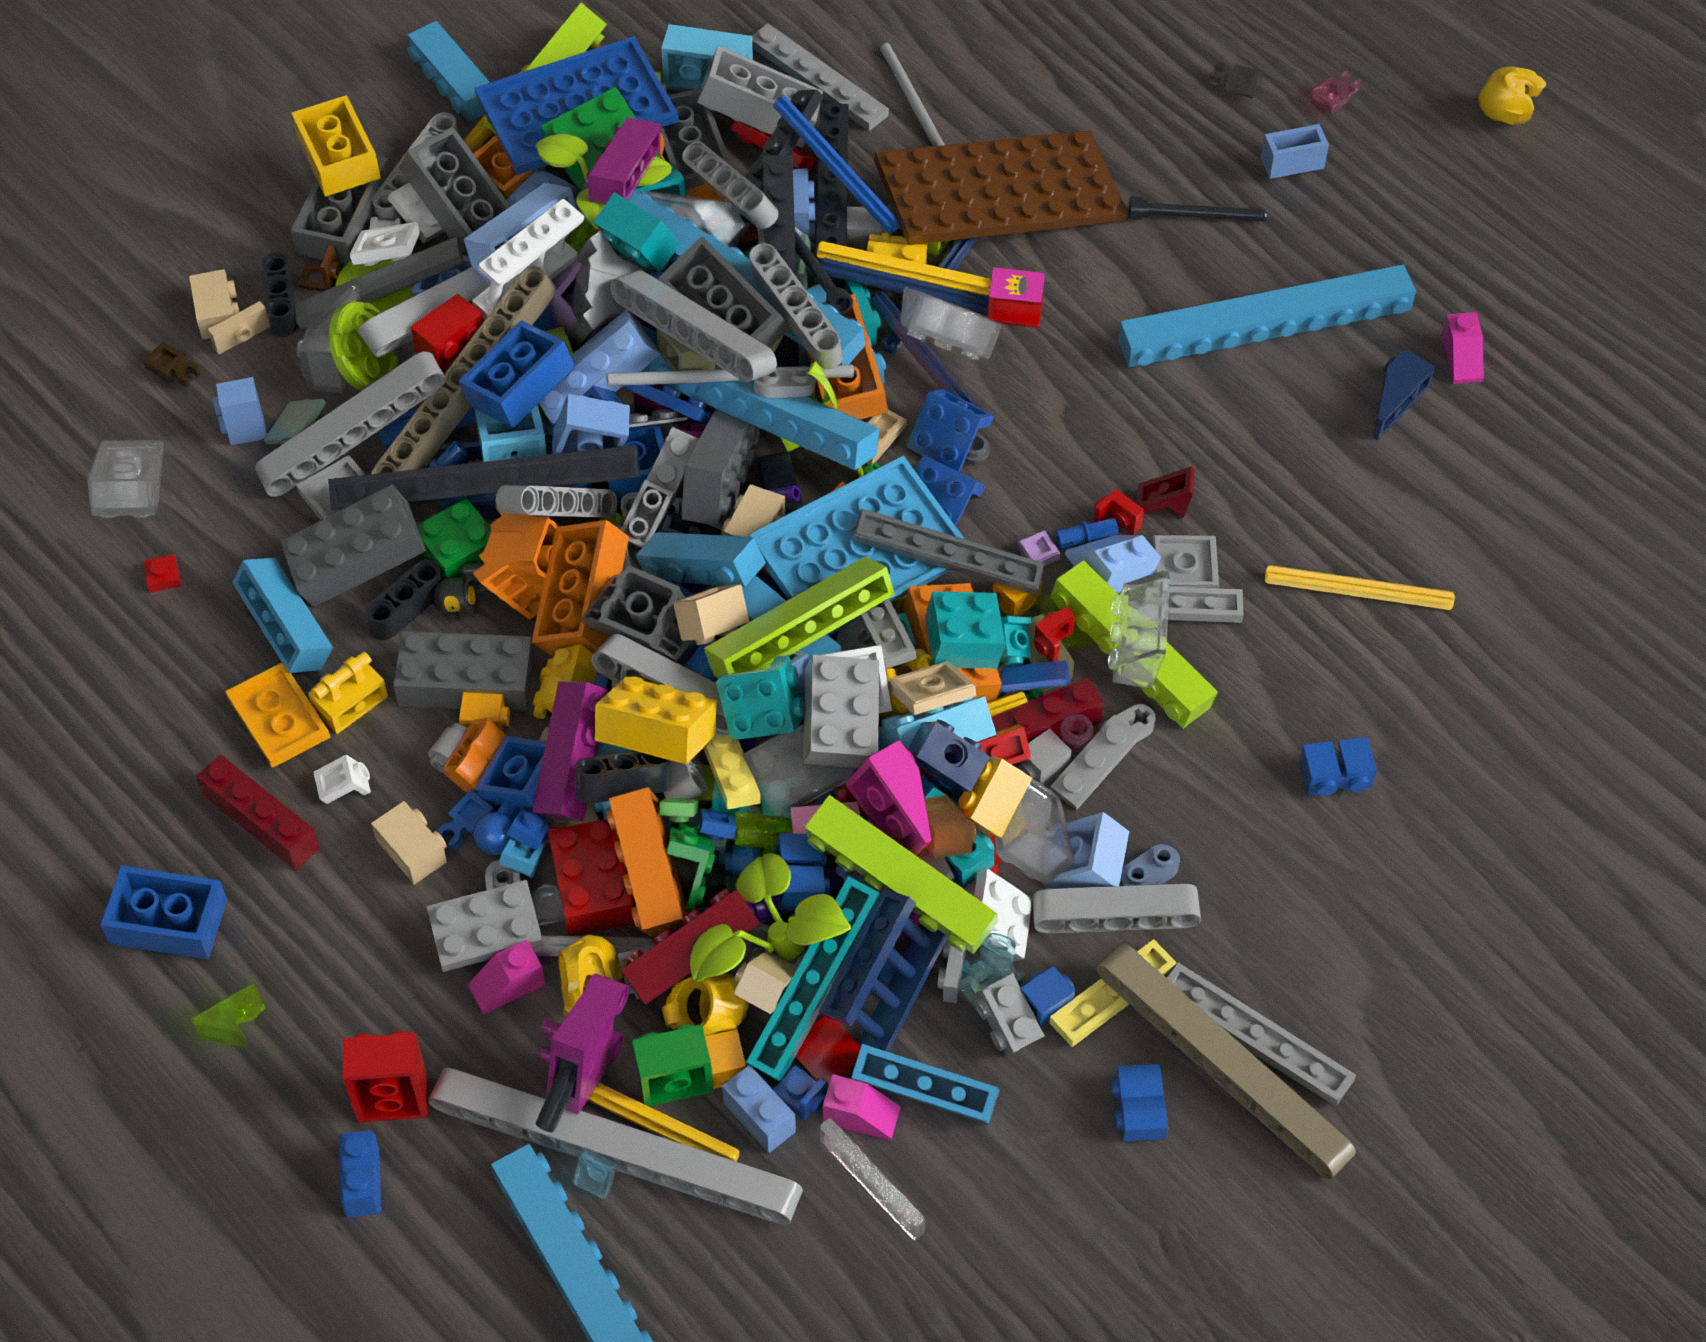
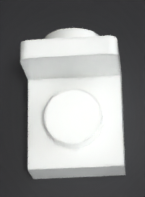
M344 755L314 771L319 799L326 804L353 790L363 795L371 792L368 783L370 779L368 769L363 763L357 762L348 755Z

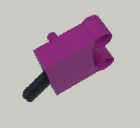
M595 973L562 1024L550 1019L543 1021L541 1031L545 1033L546 1039L551 1040V1048L543 1046L539 1051V1058L549 1062L546 1100L536 1120L538 1128L553 1133L564 1110L578 1115L609 1066L617 1059L623 1045L624 1035L613 1030L614 1016L619 1015L624 1008L629 994L628 985Z

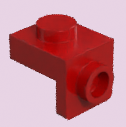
M1068 606L1058 612L1053 611L1049 613L1035 627L1034 646L1041 656H1046L1050 662L1058 661L1060 643L1058 641L1073 633L1075 614Z

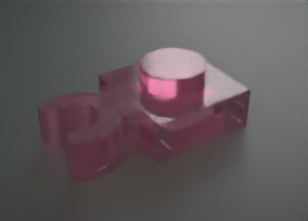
M1349 70L1341 74L1339 81L1331 77L1313 89L1310 99L1332 114L1349 102L1352 94L1360 90L1362 80L1359 78L1355 82H1349L1351 72Z

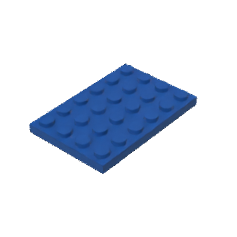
M635 36L474 88L475 96L516 175L549 165L539 157L538 151L535 148L536 143L545 138L540 131L541 125L614 87L618 89L637 119L660 123L661 127L679 122L677 110Z

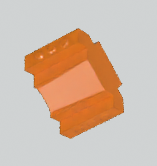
M498 510L501 517L490 524L492 529L484 552L478 555L485 564L473 572V574L490 592L496 594L499 599L505 601L512 609L517 610L527 619L531 620L538 614L557 525L548 516L502 514Z

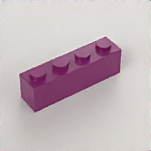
M627 117L621 127L616 128L614 138L611 142H607L602 156L597 157L595 167L592 171H588L586 175L585 188L589 189L590 202L606 205L614 192L629 200L660 150V123Z
M558 681L532 810L533 813L555 820L584 821L588 803H583L575 797V765L581 759L597 757L600 742L595 741V705L610 690L588 682Z

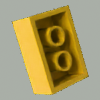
M347 95L291 113L297 139L324 196L381 179L376 153Z
M625 677L595 705V741L687 765L716 735L717 700L705 697L698 692L689 693L674 689L670 685H657L646 682L639 677Z

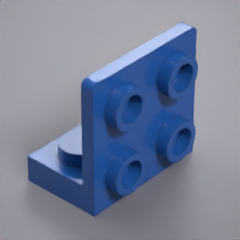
M944 389L929 391L908 440L907 448L960 472L978 429L990 427L995 415Z
M925 455L922 456L915 470L955 526H957L972 494L981 497L986 487L980 482Z

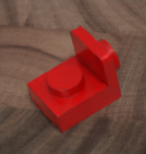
M1115 489L1107 497L1102 496L1096 502L1093 523L1114 518L1118 527L1126 529L1132 535L1142 528L1144 509L1119 490Z

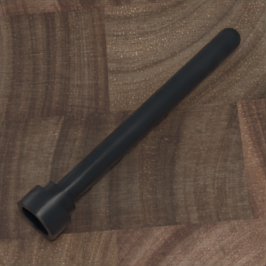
M1130 196L1128 212L1129 219L1141 220L1142 217H1147V214L1265 221L1269 216L1268 212L1263 209L1148 203V200H1143L1142 196Z
M795 230V251L827 294L826 304L833 306L840 315L846 314L852 308L853 299L845 289L835 286Z

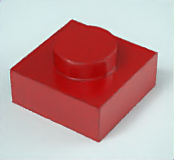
M175 554L143 561L150 593L181 587Z

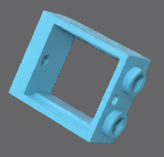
M538 404L513 429L475 409L483 462L547 455L545 435ZM533 427V429L488 435V433ZM513 451L518 452L516 455H511Z

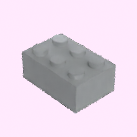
M812 655L805 667L803 764L860 768L870 756L878 752L879 660Z

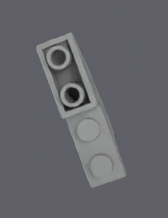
M674 427L671 428L647 480H644L621 528V531L629 536V543L643 548L654 534L658 532L684 482L685 465L699 441L698 438Z

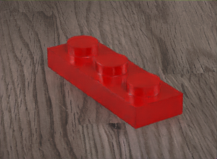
M735 120L731 127V130L740 134L739 139L750 145L756 144L762 148L761 152L766 141L772 136L769 133H762L757 128ZM797 147L793 149L790 155L793 157V169H811L815 162L814 157Z

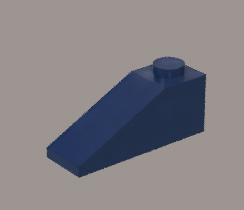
M1406 348L1397 357L1392 356L1384 367L1386 376L1373 437L1377 440L1431 385L1435 366Z

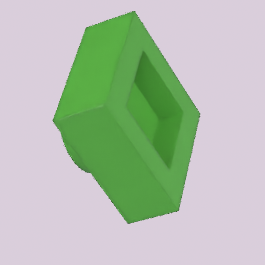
M664 798L660 801V815L669 816V821L688 822L689 817H694L698 813L699 799Z

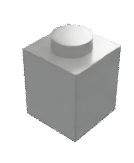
M847 207V247L867 249L870 234L881 235V232L886 231L864 207Z
M1048 729L1028 743L1032 758L1018 762V769L1030 776L1035 785L1040 789L1070 765L1071 749L1051 729Z

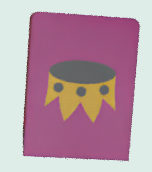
M993 267L987 323L1038 328L1042 310L1045 274Z

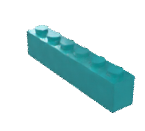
M849 876L847 877L835 901L839 904L845 918L849 922L851 930L810 945L746 1061L751 1067L778 1082L785 1077L880 895L879 892Z

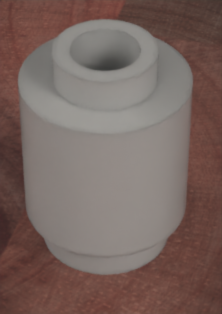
M454 723L451 727H447L428 752V756L431 759L430 764L439 772H442L447 759L459 746V742L467 729L465 726Z

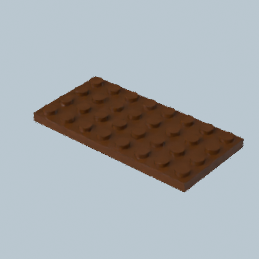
M1091 131L875 152V165L908 245L1126 221L1128 211Z

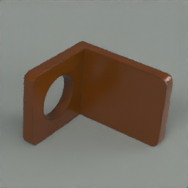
M333 245L328 246L321 265L313 263L305 265L298 282L300 288L323 292L333 288L341 271V263L337 261ZM314 272H321L323 280L311 282L308 280V277Z

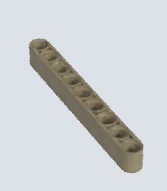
M529 266L521 272L444 374L446 381L443 387L425 399L375 465L371 474L423 469L428 465L440 449V445L447 440L471 408L458 381L520 320L533 325L553 299L556 288L543 269L538 266Z
M1121 943L1097 966L1099 976L1108 986L1321 1176L1326 1179H1332L1356 1154L1352 1143L1131 946Z

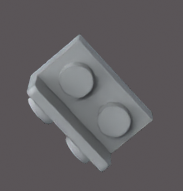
M1013 974L974 993L977 999L974 1001L976 1010L982 1019H987L993 1030L990 1033L991 1039L999 1051L1003 1050L1005 1056L1044 1037Z

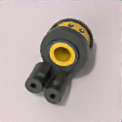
M466 563L459 568L462 577L444 579L437 585L435 589V602L442 612L448 614L463 612L466 616L474 614L476 608V589L484 585L478 581L473 572L485 563Z

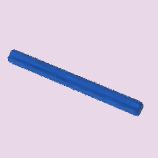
M784 95L778 98L773 104L774 109L888 234H893L900 227L898 219Z

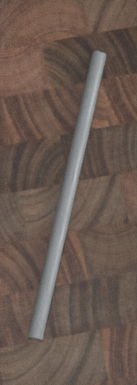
M889 43L883 44L880 50L932 146L945 145Z
M838 365L832 369L822 368L826 378L854 376L853 365ZM810 366L776 367V371H790L795 368H804L809 371ZM724 369L606 374L607 386L742 381Z

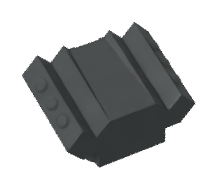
M602 230L588 239V242L585 243V246L577 256L582 263V267L575 275L572 312L578 322L572 328L571 333L579 345L590 338L597 328L607 326L626 310L612 297L610 291L611 281L640 269V265L630 263L616 255L608 240L604 238Z
M630 565L619 575L611 577L580 619L582 623L592 630H601L608 636L612 634L623 635L674 662L679 660L692 641L681 640L673 602L686 598L681 592L680 587Z

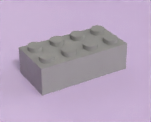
M718 45L705 73L697 103L704 105L709 110L725 114L737 122H743L755 127L762 133L772 135L777 127L778 120L782 117L774 109L773 104L783 95L791 100L798 90L818 88ZM819 106L810 120L812 126L816 122ZM800 137L796 145L803 148L805 142Z

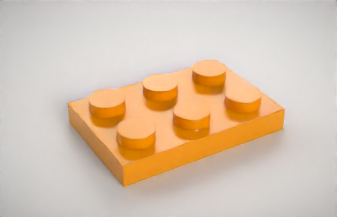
M283 663L225 691L229 702L271 768L331 738L327 727L293 675L288 673Z

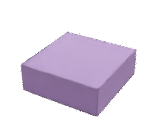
M1046 531L1037 533L1017 543V549L1023 557L1042 562L1044 566L1060 559V552Z

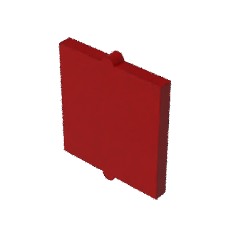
M824 1016L812 1025L795 1060L811 1078L817 1082L823 1078L828 1082L829 1087L832 1074L845 1078L849 1077V1072L855 1068L861 1046L838 1021Z

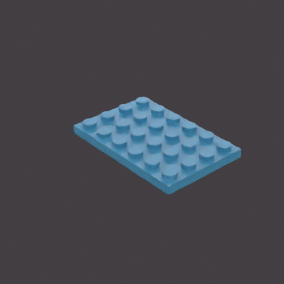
M904 455L748 535V537H754L766 562L764 564L765 568L788 600L866 556L887 567L895 593L894 596L889 598L891 603L907 595L909 586H924L952 570L853 541L852 538L861 508L962 539L964 537ZM857 616L856 618L843 624L837 629L831 631L827 635L830 636L840 631L841 629L849 626L850 624L858 620L860 617Z

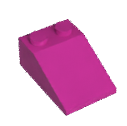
M899 740L870 756L845 784L873 826L914 855H917L932 839L919 768L915 763L912 753Z

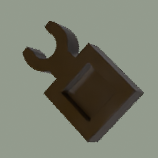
M165 342L157 346L143 360L147 370L166 381L175 376L179 384L184 387L190 386L187 374L200 376L198 366L193 362H188L186 354Z

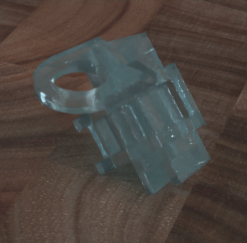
M989 933L981 944V960L970 965L968 960L963 962V972L966 978L960 980L959 985L973 1008H975L974 1001L977 999L971 988L974 992H977L1001 979L998 974H1001L1003 978L1013 974L1019 985L1023 982L1024 972H1017L1013 966L1016 944L1005 935ZM990 941L1002 942L1006 944L1007 947L996 946L992 944ZM988 977L991 978L990 980H988V981H986V982H984V983H982V984L980 983V981H982V980H984V979H986V978H988Z

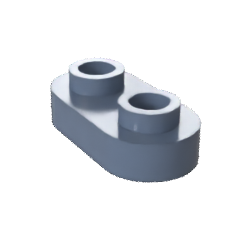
M1165 844L1153 846L1123 867L1119 885L1164 884L1178 872L1180 863L1178 852L1173 847ZM1158 857H1166L1168 861H1160ZM1139 874L1143 878L1135 879L1132 875Z

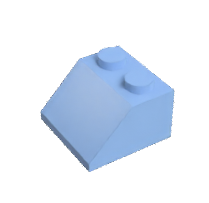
M1113 535L1068 549L1065 552V555L1074 567L1084 560L1117 593L1149 583L1161 559L1143 535Z
M1104 812L1053 827L1042 885L1052 889L1119 886L1129 831Z

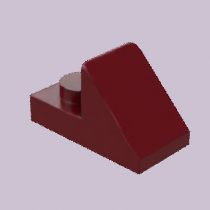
M1190 466L1139 483L1137 505L1144 509V515L1170 507L1180 518H1184L1193 496L1195 469Z

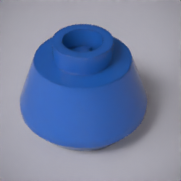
M750 839L733 845V852H726V872H732L734 876L742 873L751 862L760 857L759 844Z

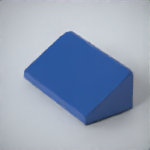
M1062 660L1005 667L1002 672L1001 691L1015 692L1067 686L1070 684L1068 662Z

